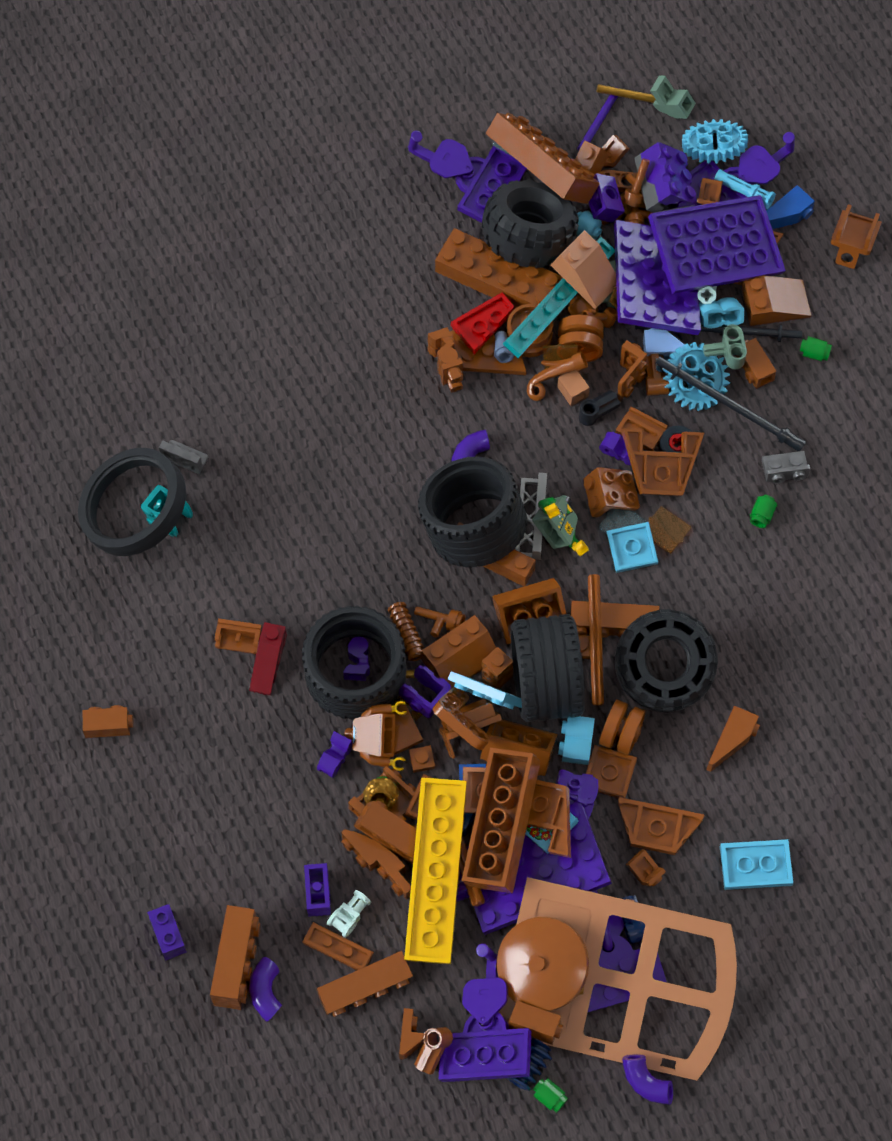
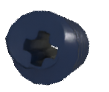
M531 1037L530 1077L507 1079L517 1087L530 1091L531 1088L527 1083H536L533 1074L541 1076L538 1067H547L543 1060H552L548 1054L551 1049L540 1040Z

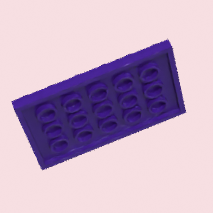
M761 195L656 212L648 216L672 294L702 289L708 286L713 287L741 282L764 275H779L786 271Z
M616 220L614 224L618 323L699 335L701 324L698 289L672 294L651 226Z
M575 802L570 804V813L579 821L570 830L571 858L547 854L525 834L513 893L481 889L485 903L478 907L474 906L484 935L517 922L527 877L590 892L612 884L585 809L581 803Z

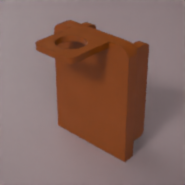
M848 204L846 211L842 210L831 239V244L839 247L835 261L836 264L854 269L859 253L870 255L882 222L878 221L880 214L876 213L874 219L850 212L852 205ZM848 253L852 255L853 260L851 262L844 261L842 254Z
M485 699L464 705L459 710L479 728L502 720L500 714L494 711L492 704L487 703ZM440 719L443 726L439 728L440 734L443 737L449 756L454 759L455 755L449 739L460 735Z

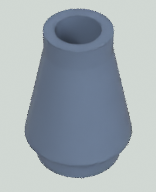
M499 331L495 334L494 356L501 363L510 362L514 357V354L503 345L508 338L507 333L504 331Z

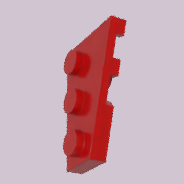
M502 292L451 321V327L475 355L507 320L514 310V305Z

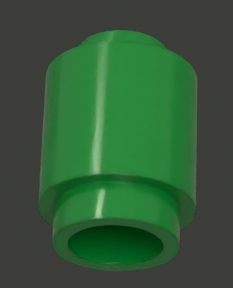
M808 336L807 340H802L800 351L803 352V357L822 362V360H828L832 345L827 344V341Z
M769 495L757 497L750 514L751 524L759 528H766L770 524L777 507L773 497Z
M549 1078L545 1081L541 1079L533 1088L536 1092L534 1097L550 1111L553 1109L556 1113L569 1099L565 1096V1092Z

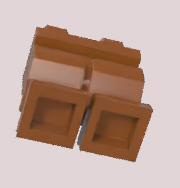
M448 327L428 333V352L430 355L437 357V369L443 386L448 384L451 393L462 390L463 362L461 358L458 359V353L454 349L453 333L449 331Z

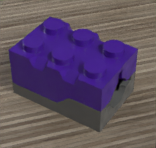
M657 142L634 158L637 172L643 158L650 160L641 186L647 211L654 213L691 205L697 206L696 192L690 186L692 175L686 169L688 159L684 152Z

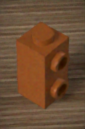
M756 338L750 341L745 340L747 355L743 369L745 370L747 381L750 384L753 383L757 389L774 381L776 370Z
M496 647L482 660V681L484 684L500 689L513 677V660L499 647Z
M114 705L106 709L90 707L88 710H82L85 738L130 735V728L134 727L133 714L129 715L127 707L121 705Z
M516 1001L509 1020V1029L529 1028L532 1031L531 1037L553 1045L555 1038H560L563 1025L560 1024V1015L520 1001Z

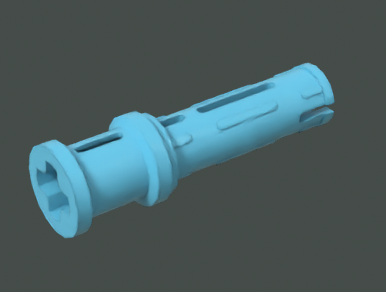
M721 169L715 175V180L723 181V185L747 197L761 195L765 209H769L775 199V192H768L760 188L758 184L751 185Z

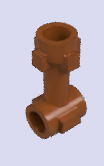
M608 307L604 313H596L595 309H585L581 312V315L595 317L602 321L604 327L610 328L615 323L618 312L616 309Z

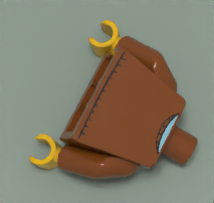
M399 701L394 706H391V704L372 705L361 714V717L353 720V728L345 730L344 737L352 740V749L360 752V756L370 765L381 767L393 766L397 771L404 769L396 766V760L406 761L403 757L390 759V757H394L395 714H392V712H396L401 716L407 714V711L399 712L397 710L399 705H406L405 702Z

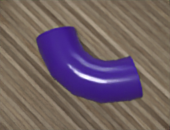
M480 430L467 435L456 446L451 460L475 457L483 451L490 450L486 430Z
M263 957L257 963L250 976L249 994L252 1005L267 1022L282 1006L272 991V982L280 971L271 959Z
M631 1054L622 1058L626 1079L637 1094L651 1102L660 1104L672 1103V1081L660 1080L652 1076L647 1069L645 1055Z

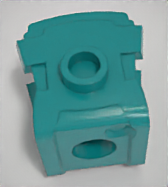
M157 485L141 505L149 524L157 518L166 502L168 490L161 485ZM185 501L182 514L187 518H192L193 512ZM176 526L168 535L177 537L178 530Z

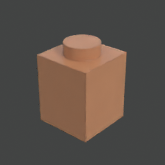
M577 370L562 374L558 378V389L570 406L589 397L590 387Z

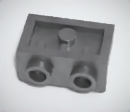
M170 440L169 443L162 441L159 446L160 452L172 460L174 464L197 474H200L208 460L207 454L174 440Z
M804 451L762 456L766 482L778 484L788 479L800 481L809 476L810 465H807Z

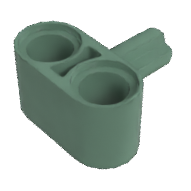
M734 324L728 325L724 329L722 342L703 345L705 357L724 355L729 368L740 369L743 367L747 349L742 329ZM732 355H738V356H740V357H739V358H735V357H733Z

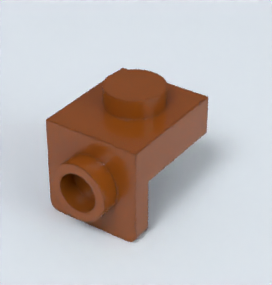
M612 135L602 147L603 150L610 154L604 167L616 166L629 150L628 146L617 135Z
M702 178L697 203L704 205L720 202L723 181Z
M646 850L639 851L626 863V866L638 881L645 886H655L662 880V875L666 872L664 868L657 866Z

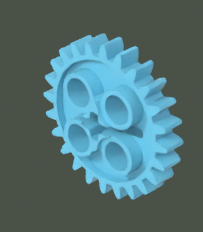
M712 119L711 123L705 120L704 124L696 123L697 127L690 126V130H685V134L682 135L683 152L687 153V157L692 156V160L699 158V162L707 160V163H710L711 160H714L715 163H718L719 160L726 162V158L733 160L734 156H740V152H745V148L748 147L747 131L743 130V126H738V123L731 124L730 120L726 123H723V119L719 122ZM713 133H716L717 150L713 147Z
M693 342L690 346L687 343L682 348L675 349L676 353L673 352L669 355L671 359H668V362L675 366L679 362L682 363L681 369L697 379L701 378L699 379L700 381L722 394L728 391L723 387L730 384L729 381L725 380L730 374L724 372V369L728 366L721 364L724 357L719 359L717 356L705 357L703 353L704 343H701L698 347L696 342ZM686 360L690 362L691 368L687 367ZM705 365L710 368V373L706 371ZM663 369L664 372L668 373L667 376L663 377V380L669 381L665 388L672 389L669 396L675 394L674 402L676 403L681 400V407L688 404L689 410L694 409L696 406L697 411H700L703 407L707 410L711 405L715 406L718 404L717 400L687 383L688 389L685 388L683 380L676 376L673 380L670 379L672 373Z

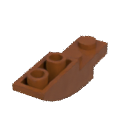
M346 829L341 832L343 846L349 852L351 850L354 851L357 855L355 859L363 869L367 867L372 871L378 866V873L384 880L388 878L392 882L391 888L399 897L403 895L406 900L410 897L411 885L402 876L406 872V867L396 855L365 835Z

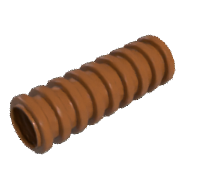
M397 602L392 604L388 608V613L391 614L390 618L401 633L408 660L417 661L422 659L424 646L421 643V638L418 637L419 634L416 632V627L413 626L414 622L411 620V615L408 614L409 610L406 608V603Z

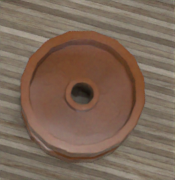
M524 304L511 312L507 322V337L516 330L538 305ZM553 321L523 352L522 356L529 358L537 357L548 350L553 338Z
M572 315L563 318L559 322L557 353L560 357L567 359L574 354L582 352L587 362H591L602 356L604 324L601 320L588 315Z
M616 699L606 720L599 744L611 748L616 743L617 738L620 737L617 750L629 756L640 736L646 710L634 707L630 711L628 718H626L628 703Z

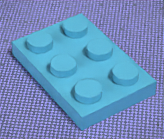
M450 672L448 680L455 682L454 687L512 710L514 706L522 708L521 698L472 678Z
M788 839L720 844L724 890L793 885Z

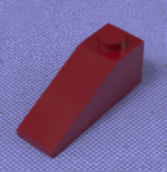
M264 622L249 691L271 696L287 638L285 626Z

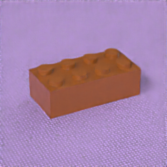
M227 905L210 992L214 1006L241 1010L242 1003H247L248 990H246V981H250L252 974L250 960L255 959L257 949L254 938L259 937L261 928L259 917H256L254 909Z

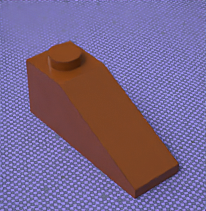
M737 706L733 707L708 763V771L714 770L746 745L751 736L756 737L760 725L757 724L758 715Z

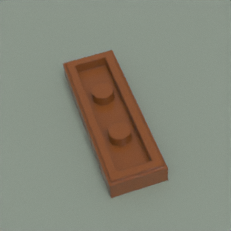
M314 922L302 941L304 945L355 970L368 966L374 955V952Z

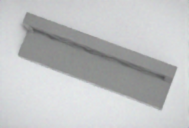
M539 473L538 479L521 478L520 496L524 506L531 502L536 507V511L530 515L527 514V521L534 526V530L528 535L524 533V538L515 547V550L520 552V546L528 541L533 546L532 553H521L537 560H541L542 533L533 523L532 518L540 509L538 502L546 497L547 473ZM525 484L538 485L537 492L530 496L525 491Z

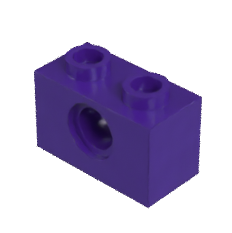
M596 173L594 179L600 184L589 201L593 219L613 222L625 212L615 177Z
M327 863L304 865L308 917L331 915Z
M167 904L147 912L165 961L187 953L170 905Z

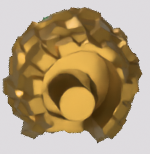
M385 776L372 779L363 790L365 804L377 800L384 803L388 807L387 810H390L398 801V787L391 779Z

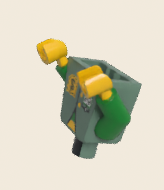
M562 495L557 498L548 497L538 502L540 509L532 521L551 547L556 549L569 546L579 556L589 551L584 541H579L575 537L578 518L570 507L572 503L571 498Z

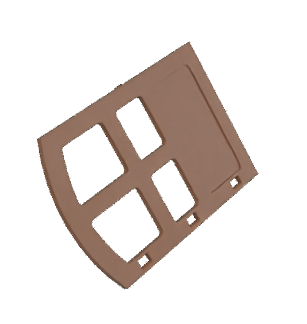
M527 877L517 924L535 917H548L563 921L580 935L586 946L589 958V971L584 985V994H578L573 1001L562 1008L548 1011L561 1016L560 1024L563 1025V1030L560 1038H555L553 1045L543 1043L623 1063L622 1058L626 1055L641 1054L646 1056L647 1069L697 1081L711 1062L721 1043L733 1008L737 962L731 924L637 903L634 900H624ZM611 915L641 921L645 924L636 971L633 974L599 966L606 926ZM664 928L702 935L714 940L717 971L715 992H705L658 981L653 978V970ZM597 983L624 989L630 993L621 1039L617 1043L589 1037L583 1032L593 986ZM507 995V1003L498 1013L506 1019L509 1025L516 1002ZM654 996L705 1008L710 1011L706 1027L687 1059L648 1051L638 1047L637 1043L648 997ZM592 1041L605 1044L604 1052L590 1049ZM662 1058L676 1061L675 1069L660 1066Z

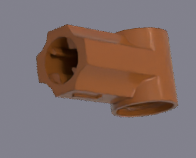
M659 353L647 356V396L669 394V388H665L669 381L663 380L666 374L656 371V358L660 356L664 359V356Z
M446 1027L431 1028L424 1033V1044L414 1063L421 1072L433 1074L445 1048L451 1045L453 1035ZM437 1034L440 1037L439 1043L437 1041Z

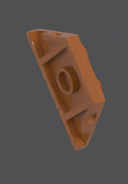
M621 797L618 799L619 809L630 846L676 855L704 819V814Z

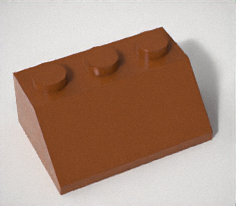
M554 578L492 596L506 644L511 643L510 628L515 620L538 619V617L547 618L549 616L566 614L561 587Z
M474 615L423 649L421 661L428 669L434 672L433 675L435 677L445 679L452 689L455 682L448 680L451 671L469 678L482 671V660L496 646L488 630Z
M506 720L490 724L486 733L490 741L482 750L480 759L488 760L490 748L533 753L541 761L538 776L546 775L558 734Z

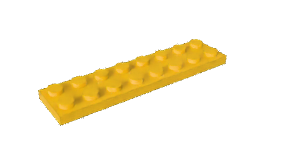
M421 778L404 956L406 961L451 964L467 781Z

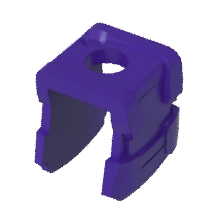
M419 665L414 671V677L425 687L433 690L437 694L436 698L430 703L407 684H403L400 687L399 695L413 710L420 712L426 718H431L434 714L433 706L451 689V686L445 679L435 677L433 675L434 672L426 666Z
M560 770L556 784L569 788L570 804L575 802L581 803L589 820L598 793V779L590 774L575 775L569 771Z

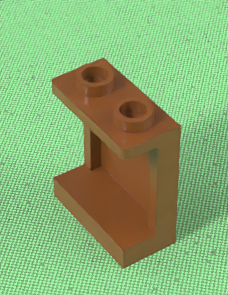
M386 766L379 777L385 776L391 779L398 787L399 792L398 801L389 811L393 814L398 813L404 816L416 788L412 784H406L402 781V776L394 768L391 770ZM363 793L358 798L354 796L348 802L349 810L358 818L366 806Z

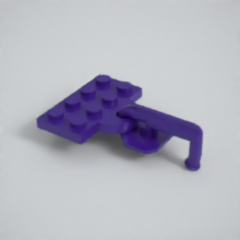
M413 131L411 133L408 146L409 152L429 162L430 168L434 173L444 178L455 177L457 186L465 193L457 210L481 223L489 197H492L493 192L503 184L508 185L511 181H521L527 171L525 166L496 144L493 145L486 159L469 157L466 147L452 139L442 141L434 153L418 144L422 140L421 132Z
M792 132L785 133L783 141L786 145L772 156L762 146H752L741 154L739 167H729L723 171L751 185L768 184L779 175V163L794 152L795 135ZM705 160L690 171L692 175L690 186L696 192V201L699 198L702 178L715 180V175L720 170L712 160L710 163H707V160ZM723 185L720 202L747 197Z
M611 915L606 926L599 966L633 974L636 971L640 949L633 950L630 943L620 936L624 928L622 917ZM657 952L652 976L655 980L667 982ZM597 983L593 986L587 1013L629 1001L630 993L624 989Z
M479 944L476 948L477 955L487 959L486 978L470 980L463 988L462 1004L471 1016L464 1025L463 1033H452L453 1041L449 1047L445 1048L440 1058L438 1079L441 1082L530 1077L532 1031L529 1028L509 1029L506 1019L498 1013L507 1003L508 987L503 979L498 978L497 954L486 944Z

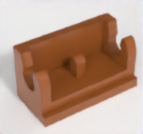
M218 618L215 648L256 654L262 625Z

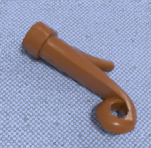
M579 352L567 359L541 361L542 365L549 366V368L536 374L529 381L527 395L530 399L539 401L544 398L546 392L541 382L565 373L587 368L588 363L584 354ZM535 386L538 387L540 391L537 395L534 393Z

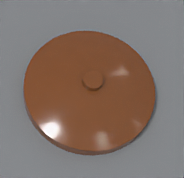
M548 917L527 919L513 927L500 945L497 955L498 977L506 982L508 987L507 995L514 1002L520 1001L545 1011L556 1010L573 1001L581 992L587 980L589 958L586 946L580 935L563 921Z

